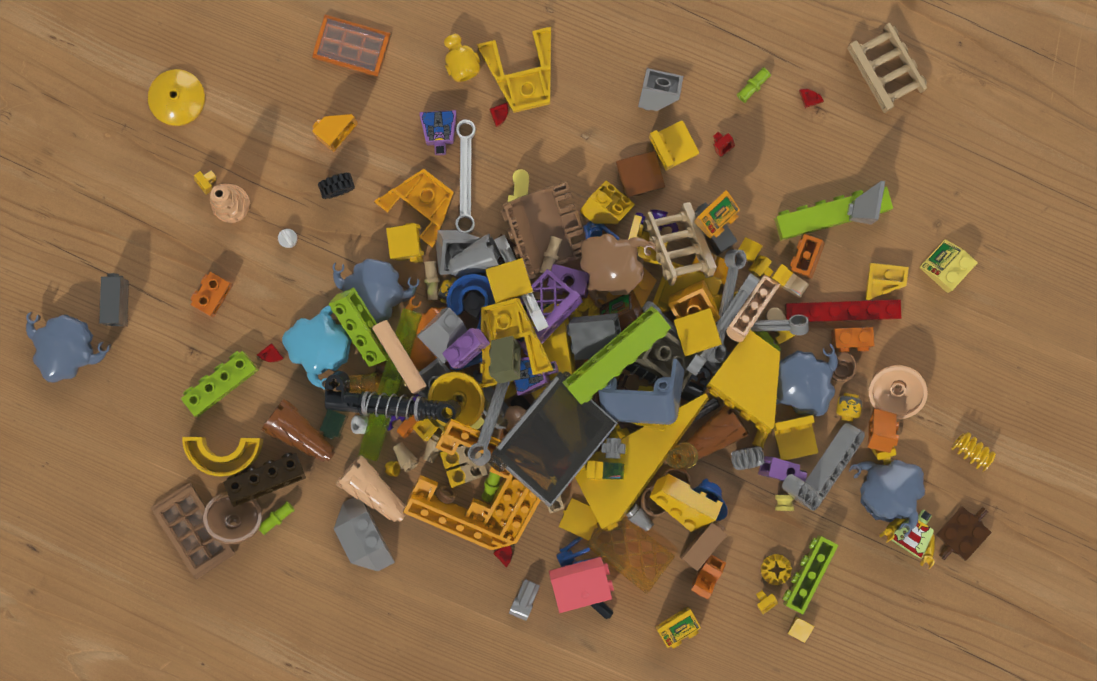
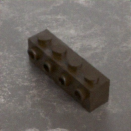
M287 453L281 459L276 461L269 460L259 468H249L244 474L239 476L237 474L229 476L223 483L233 507H236L306 479L297 453Z

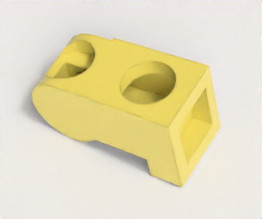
M518 169L514 172V196L508 195V202L528 194L529 174L527 171Z

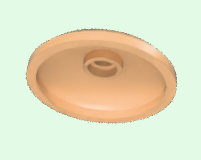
M902 365L889 366L880 370L873 377L869 386V399L875 409L897 414V419H905L917 414L924 407L928 395L926 382L920 373ZM896 385H900L901 388L898 389V388H895V386H896Z

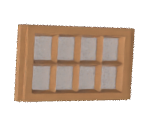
M188 483L152 506L151 509L195 579H198L235 555V552L230 544L218 542L207 533L203 523V514L206 506L192 484Z

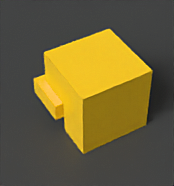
M412 222L406 223L403 226L386 228L390 259L397 261L410 260V262L414 263L423 262L422 256L424 252L421 250L419 229L421 228L419 224Z

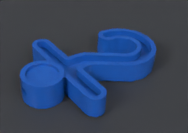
M478 274L464 275L457 279L449 288L446 299L447 308L450 307L456 315L463 313L464 296L470 290H478L483 294L485 298L484 307L496 304L488 278ZM480 316V320H479V323H478V326H477V329H480V330H481V316ZM520 338L518 340L522 343L525 340V338ZM482 352L463 368H453L450 364L449 366L457 371L481 363Z

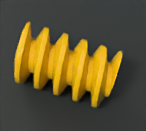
M969 432L961 434L951 447V450L959 448L958 455L964 452V460L971 457L969 464L977 462L975 468L978 469L982 466V472L991 465L996 456L994 451L989 453V447L983 448L982 442L977 443L976 437L971 438V433Z

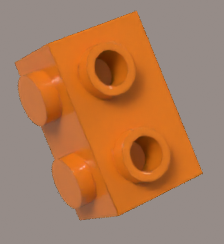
M804 234L803 239L801 238L798 242L797 255L791 261V270L795 274L812 279L825 245L824 241Z
M210 272L202 278V286L199 291L196 290L192 295V303L190 305L214 318L233 285Z
M873 327L831 330L832 345L834 349H838V352H850V349L856 348L857 352L869 351V348L874 347Z
M874 408L868 426V448L891 453L893 446H897L899 435H896L899 428V422H896L897 414Z

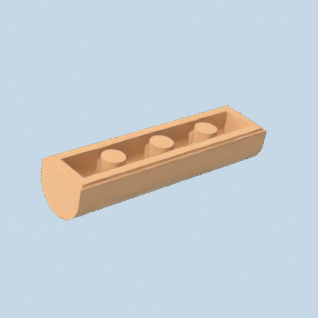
M763 275L726 330L727 335L736 342L744 340L781 284Z
M384 320L373 326V331L411 393L417 394L427 387L426 383L388 321Z

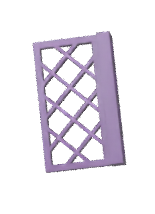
M548 269L531 285L533 292H540V301H537V303L541 305V312L546 317L545 320L549 326L539 332L536 327H533L541 344L582 303L581 295L569 288ZM549 276L554 280V287H543V281ZM558 290H565L569 293L565 299H557ZM543 291H554V300H543ZM520 297L519 299H520L522 305L525 306V303H524L522 297ZM543 304H554V310L551 313H543ZM527 310V316L530 320L531 316ZM516 339L521 345L523 352L528 356L525 340L521 343Z

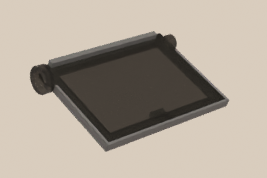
M566 371L564 373L558 372L493 450L488 461L499 472H502L504 469L509 471L548 507L552 506L618 424L592 399L581 405L562 383L571 375Z

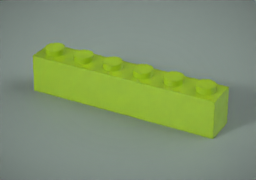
M884 187L880 214L893 209L887 187ZM863 190L851 193L852 196L846 198L844 195L834 197V201L826 203V200L816 202L813 207L808 208V205L796 208L797 211L790 213L789 210L779 212V216L774 220L780 241L852 222L849 221L850 215H847L849 203L852 204L856 198L862 195Z
M651 306L563 381V385L581 405L590 401L598 390L604 389L613 377L619 376L627 365L634 363L641 353L648 351L653 346L655 341L666 336L668 330L671 329L670 325L658 310Z

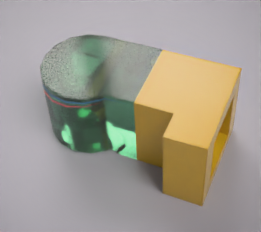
M587 461L586 478L624 480L625 464Z

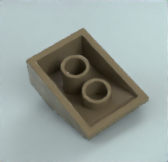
M667 333L666 336L655 341L648 351L641 353L635 363L655 376L662 378L671 377L673 359H678L684 369L683 390L692 375L686 369L696 354L685 357L681 342L670 333Z

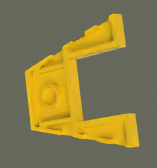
M551 27L532 31L541 67L504 75L496 40L477 44L478 50L513 113L550 104Z
M519 298L481 308V331L490 343L481 351L482 364H480V373H482V383H480V386L482 388L497 385V381L489 374L491 362L489 349H491V341L509 336H513L515 339L525 338L533 375L553 371V367Z

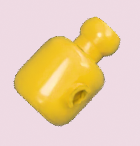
M452 34L444 39V45L450 51L445 56V68L449 76L451 75L456 82H464L479 74L480 59L477 52L474 53L471 47L467 45L462 46L460 35Z

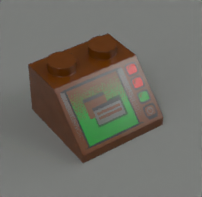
M633 290L628 295H621L602 304V307L599 308L600 315L618 313L621 332L643 314Z

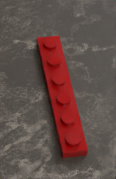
M901 300L785 304L787 320L794 315H804L808 318L809 322L902 319Z

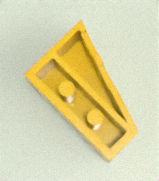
M670 474L658 479L650 494V498L657 505L661 506L690 532L716 521L723 504L719 500L714 502L706 497L707 494L702 491L700 494L690 489L689 484Z

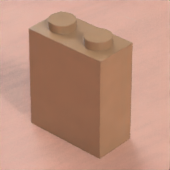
M716 521L705 525L680 555V558L694 570L698 571L727 536L724 533L725 528Z

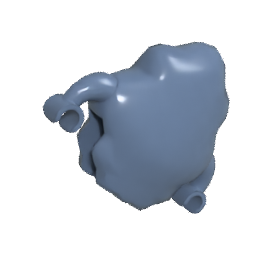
M366 259L362 263L355 265L353 274L345 279L340 275L345 269L344 264L341 271L335 269L336 262L333 264L335 285L343 292L355 288L377 324L391 318L392 308L401 302L410 300L419 285V279H417L415 286L411 285L410 277L408 279L409 289L403 291V288L398 283L399 273L389 262Z
M33 312L27 314L26 332L36 348L33 362L47 382L56 383L63 379H72L76 377L79 367L99 363L104 359L106 353L111 350V345H108L106 351L103 350V342L98 344L99 353L93 354L94 351L90 344L93 335L88 329L87 323L77 318L61 315L49 319L45 327L36 330L34 323L40 320V315H37L35 321L31 319Z
M830 344L831 352L827 353L824 348L822 349L823 353L829 356L828 362L816 359L811 352L799 350L780 360L776 404L791 405L795 413L799 415L821 416L828 411L830 401L835 395V388L830 381L838 365L837 355L832 344Z
M894 460L889 465L876 464L872 461H864L857 465H852L849 472L853 469L858 471L854 478L859 477L861 470L868 471L867 481L860 488V503L875 520L892 522L895 518H908L909 522L903 523L899 527V530L901 528L908 530L904 537H907L918 523L917 500L925 495L924 473L922 469L917 465L907 464L901 460Z

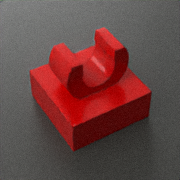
M720 132L713 135L715 139V144H713L715 152L720 158L735 147L734 139L729 133L724 137Z

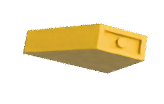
M750 330L744 340L736 345L706 386L711 395L719 396L724 400L726 406H730L731 409L735 408L740 412L742 418L747 421L751 420L756 424L755 426L758 430L766 431L767 433L774 428L780 351Z

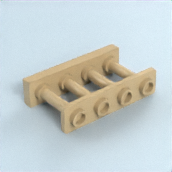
M891 23L885 25L883 28L885 33L863 45L859 44L856 40L847 48L884 113L894 107L893 103L896 99L916 88L920 93L927 89L926 79L917 71L918 66L915 60L909 57L906 44L904 42L901 43L898 37V30ZM889 39L894 49L873 61H868L865 56L866 51ZM896 56L900 57L904 64L902 67L883 77H877L875 73L876 67ZM908 72L913 82L892 94H887L884 89L885 84Z
M690 202L683 203L679 214L654 219L652 212H647L645 220H643L644 229L648 231L650 241L656 244V258L658 263L662 265L663 277L665 280H668L670 286L675 284L679 275L700 270L704 273L705 278L713 277L717 268L702 230L694 223L696 215ZM675 222L683 223L686 228L683 231L662 236L658 230V226ZM683 238L690 239L692 243L691 247L667 252L664 245L666 242ZM694 254L697 255L699 263L674 268L670 259Z

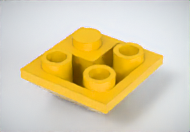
M605 181L589 197L579 212L594 224H618L634 207L635 203L617 190L614 185Z

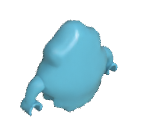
M330 306L324 307L311 320L305 318L297 320L294 326L287 330L282 337V343L288 352L290 361L295 364H302L307 372L308 380L313 385L324 390V383L327 378L320 380L318 375L323 374L328 369L335 371L342 364L346 363L352 341L342 325L336 324L331 317L333 312Z

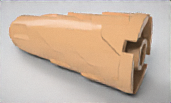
M218 184L211 190L210 204L212 211L220 220L236 223L247 216L250 210V199L241 187L232 184Z
M362 455L353 461L344 471L343 478L339 477L335 483L340 489L345 490L357 500H361L371 509L377 510L388 520H393L394 522L398 520L400 522L407 515L403 513L404 503L390 490L391 488Z

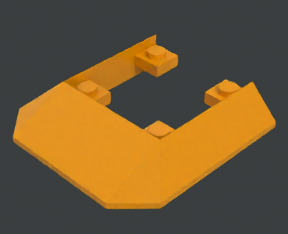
M450 419L445 424L435 448L454 455L459 444L470 448L473 444L477 443L481 431ZM492 436L488 445L491 453L501 442V440ZM511 445L504 454L546 491L550 485V479L542 459ZM494 459L489 471L504 479L490 505L475 498L472 499L468 509L454 503L445 504L437 496L433 495L438 482L420 475L411 490L403 513L484 548L495 550L518 542L541 500Z

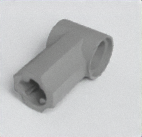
M525 579L517 598L515 597L509 614L527 621L540 585Z

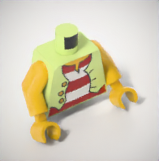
M922 509L918 515L919 519L916 527L911 530L907 537H904L908 530L906 528L899 530V527L903 523H908V518H895L892 522H889L885 531L880 533L879 536L886 535V543L893 541L915 557L922 559L920 566H923L926 562L929 565L928 569H930L935 563L933 559L935 536L933 534L934 530L926 524L932 515Z

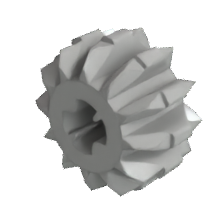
M759 446L741 448L731 453L732 464L737 470L755 468L765 463L764 452H762V448Z

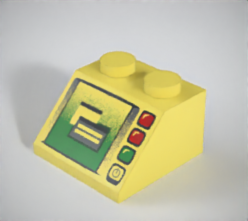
M945 239L919 268L944 291L949 293L954 290L978 262L965 250Z

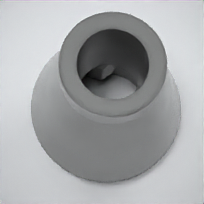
M636 503L633 504L626 514L629 521L646 532L654 525L642 506H638Z

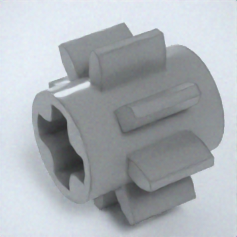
M607 438L606 443H602L601 452L606 453V458L620 459V455L625 454L626 445L621 444V439Z

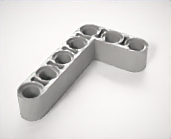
M845 423L806 481L804 482L795 475L790 474L785 478L782 488L802 505L812 511L816 510L863 442L865 432L850 423Z

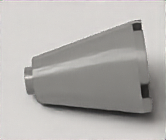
M487 234L451 258L448 269L451 275L462 277L464 275L486 273L485 269L501 265L503 262L499 263L500 252L494 239L490 238V234Z

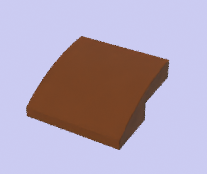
M655 151L616 161L627 198L665 188Z

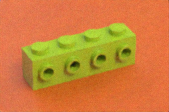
M355 288L337 294L331 300L329 306L368 366L371 367L388 360L389 355L372 329L377 323Z
M236 351L229 357L230 361L226 364H219L214 368L215 372L210 376L205 375L198 381L199 385L195 388L190 387L183 392L184 396L180 399L194 417L202 415L259 371L245 352L241 351L239 353V351Z
M819 535L811 540L809 544L810 551L808 555L803 556L800 562L802 567L799 573L796 572L791 580L793 583L791 589H787L783 595L782 600H784L783 604L804 614L838 547L837 544Z

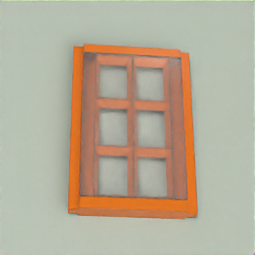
M325 15L312 58L378 77L391 34Z

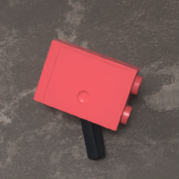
M601 557L549 571L559 613L590 605L605 619L612 617L614 612L604 601L612 599L611 592L614 591L612 581L607 580L606 575L610 574L607 563L603 564Z

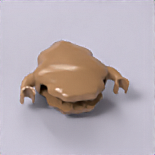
M611 234L589 237L582 242L580 265L589 274L587 290L590 297L595 301L596 307H602V303L598 301L599 299L604 302L607 301L606 295L602 293L597 294V290L609 291L613 296L628 295L640 283L644 274V260L638 256L637 247H644L645 255L650 256L651 251L647 248L651 247L653 250H656L654 242H648L639 237H633L629 240H617Z

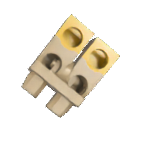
M467 446L458 447L454 455L444 451L440 452L445 469L460 464L464 465L446 471L451 488L488 475L487 473L490 472L489 468L494 459L489 460L483 466H477L469 459V447ZM477 452L475 459L480 458L483 453Z

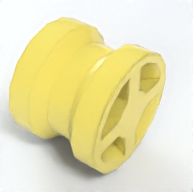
M775 495L777 500L775 510L794 511V506L792 505L794 498L792 496Z

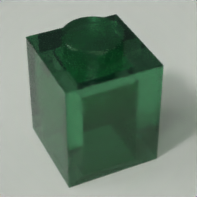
M327 410L320 431L324 432L323 436L333 440L334 437L340 438L348 416L333 410Z

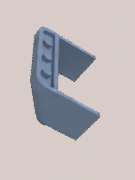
M673 359L671 377L659 378L654 384L653 391L617 390L618 383L616 378L613 377L604 389L598 390L600 407L616 422L672 424L678 418L684 369L678 359Z

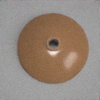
M227 492L215 496L207 504L203 514V523L207 533L216 541L224 544H238L249 540L257 533L262 523V511L255 499L233 507Z

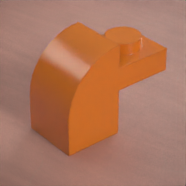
M711 554L696 574L691 590L697 595L709 599L716 582L723 573L726 562Z

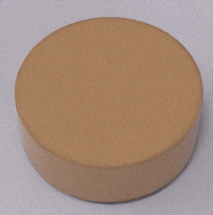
M442 485L437 490L436 496L441 502L451 504L456 498V493L451 487Z

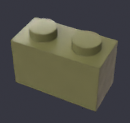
M513 336L492 340L491 349H489V356L491 358L489 366L490 376L498 384L520 379L521 345Z

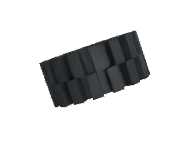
M349 172L328 177L318 183L323 199L335 198L355 189Z

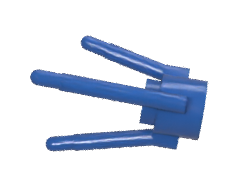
M590 221L583 226L585 239L602 236V230H604L606 233L613 235L617 240H620L604 224H594Z
M577 537L566 547L560 549L561 553L556 554L561 567L591 560L576 561L575 559L589 552L590 548L574 554L571 550L568 551L583 538Z

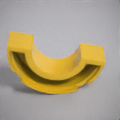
M182 437V443L187 458L198 470L208 475L221 477L239 474L252 466L261 452L263 439L240 438L237 449L230 455L223 457L217 456L210 451L205 437Z

